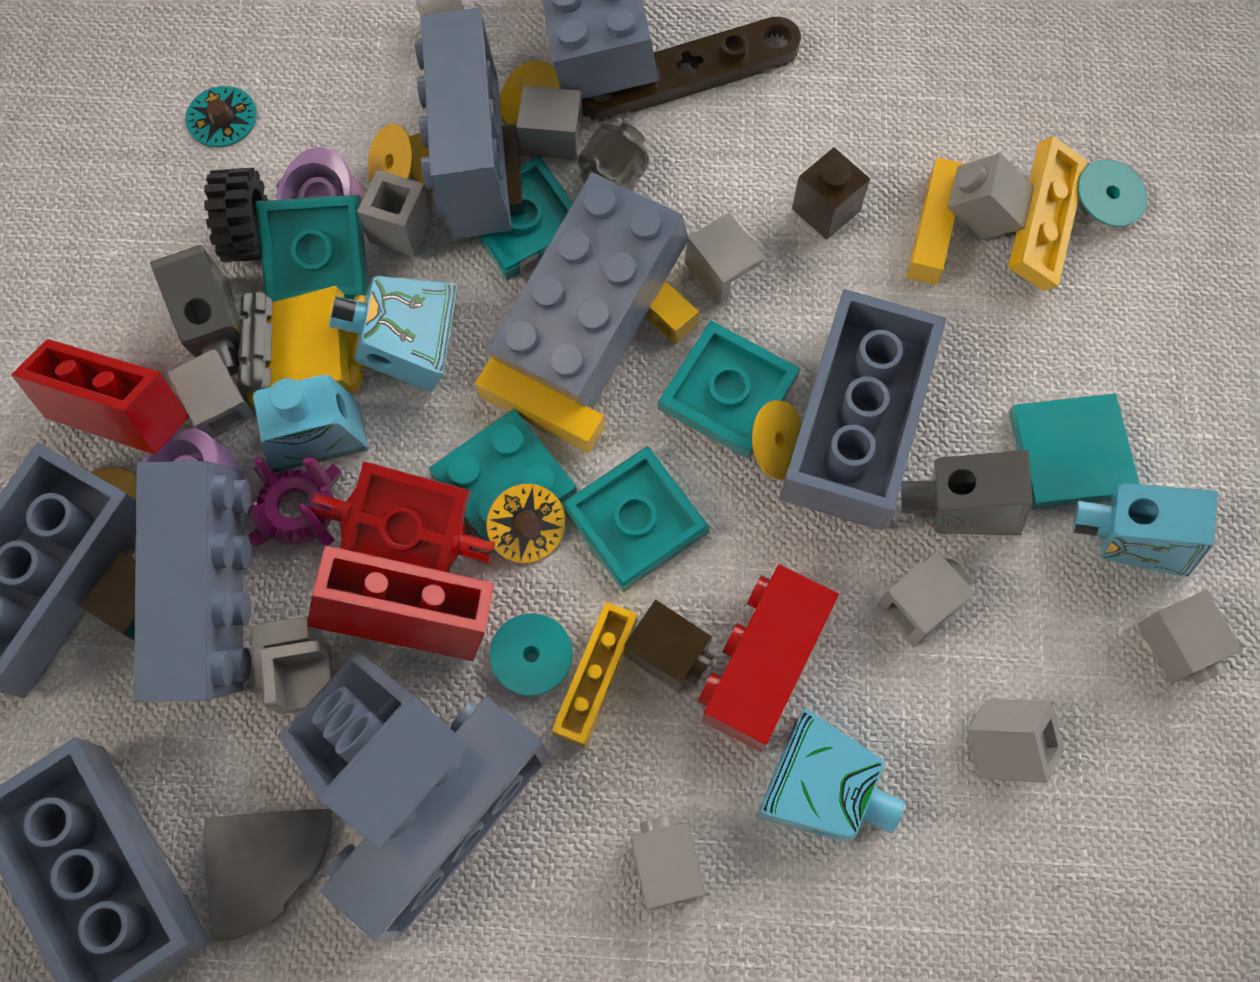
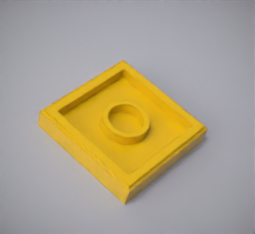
M337 286L272 302V319L267 320V323H272L271 363L266 365V368H271L270 387L277 381L285 378L298 381L319 375H330L343 388L350 386L347 331L328 327L334 297L344 298V293ZM247 391V402L255 407L253 393L255 392Z

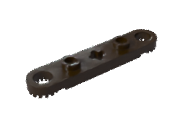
M776 16L654 52L659 81L610 92L613 93V96L603 102H596L590 98L582 99L583 115L586 117L590 116V120H595V118H598L599 121H604V118L610 120L612 116H617L624 112L630 111V113H634L761 74L763 70L771 67H780L781 64L786 66L789 61L793 62L798 54L801 32L798 26L790 19ZM771 34H773V37H776V34H779V37L783 35L784 40H787L788 44L780 48L772 47L765 42L766 36L770 38ZM689 63L692 68H697V73L689 74L686 69H681L682 64Z

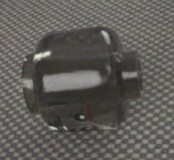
M621 123L620 126L613 124L600 125L578 155L577 164L581 171L579 176L581 182L585 184L589 175L593 172L632 191L650 164L649 153L643 145L645 142L643 134L627 123Z

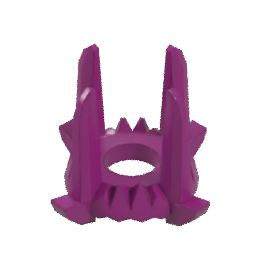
M258 456L254 458L253 461L256 467L253 470L264 482V486L260 490L257 503L253 502L248 509V516L255 527V530L248 535L251 545L258 546L270 539L284 544H302L314 539H318L324 546L332 544L335 539L327 531L331 520L316 516L310 508L311 506H320L332 510V507L314 503L312 500L316 493L334 498L331 488L341 475L340 469L333 463L327 470H324L315 458L309 457L302 462L306 471L289 469L275 475L262 458ZM291 492H301L309 498L308 508L302 503L298 505L302 515L297 518H287L280 514L279 510L281 500Z

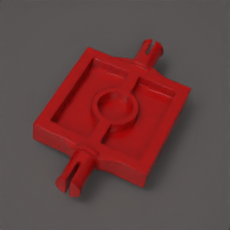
M363 461L357 486L347 501L316 493L312 502L332 507V510L320 506H311L310 508L316 516L341 522L342 541L340 549L443 572H450V568L458 556L481 561L489 565L493 554L475 550L473 547L489 552L495 549L494 541L490 542L465 535L464 517L472 490L371 462Z

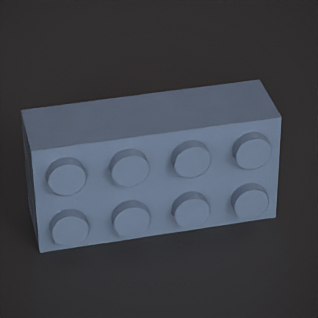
M542 0L553 63L561 89L580 90L581 98L585 99L659 81L642 0Z
M481 8L421 16L422 38L415 39V52L419 68L424 70V76L417 77V89L421 106L426 108L427 116L419 117V128L425 148H429V156L421 158V167L426 188H435L433 190V201L438 220L446 219L453 239L512 231L502 134L499 82Z
M591 172L491 343L488 352L495 360L584 407L588 406L593 409L650 309V305L687 244L688 234L683 215Z
M843 289L779 500L877 530H883L895 508L945 326V317Z
M38 442L0 493V692L21 698L27 696L85 611L79 607L120 551L125 552L136 536V499Z
M210 461L137 462L134 702L207 701L243 691V682L248 680L251 670L250 652L248 648H243V625L249 623L251 616L250 596L247 591H244V569L249 567L251 561V543L249 537L244 535V513H248L252 498L250 484L248 480H244V471Z
M358 650L278 736L320 801L378 849L390 837L395 838L401 835L411 825L416 817L419 803L434 786L438 787L445 784L456 773L461 764V755L469 747L462 738L415 696Z
M488 696L479 705L474 702L469 703L452 722L450 729L462 738L469 747L461 755V764L456 773L445 784L438 787L434 786L419 803L416 817L411 825L401 835L395 838L390 837L380 849L366 838L357 847L352 844L347 845L336 855L325 871L330 878L319 891L374 942L398 941L550 758L543 743Z
M75 737L0 785V873L55 982H155L211 944L103 746Z

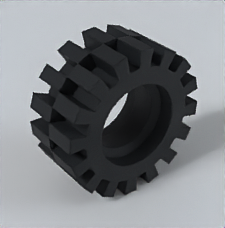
M253 167L211 170L210 174H207L206 177L208 185L204 187V193L207 196V200L204 201V208L208 211L209 219H206L207 228H211L210 241L212 245H215V254L217 257H220V261L225 263L261 260L256 201H268L267 195H264L265 186L263 180L260 181L259 172L255 171Z

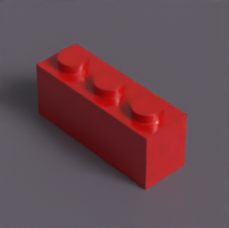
M46 339L11 374L44 418L156 455L170 441L175 432L189 418L188 413L159 371L51 339Z
M325 545L311 596L307 627L474 661L486 631L494 583Z
M780 564L777 565L771 579L761 575L747 602V605L755 608L747 627L736 623L722 653L731 657L723 675L720 676L712 672L697 701L706 706L701 722L762 753L840 593Z

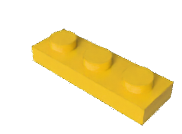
M1051 136L1037 145L1029 183L1034 188L1024 229L1017 230L1008 265L1010 270L1042 291L1059 286L1079 199L1078 180L1087 164V160L1055 136Z

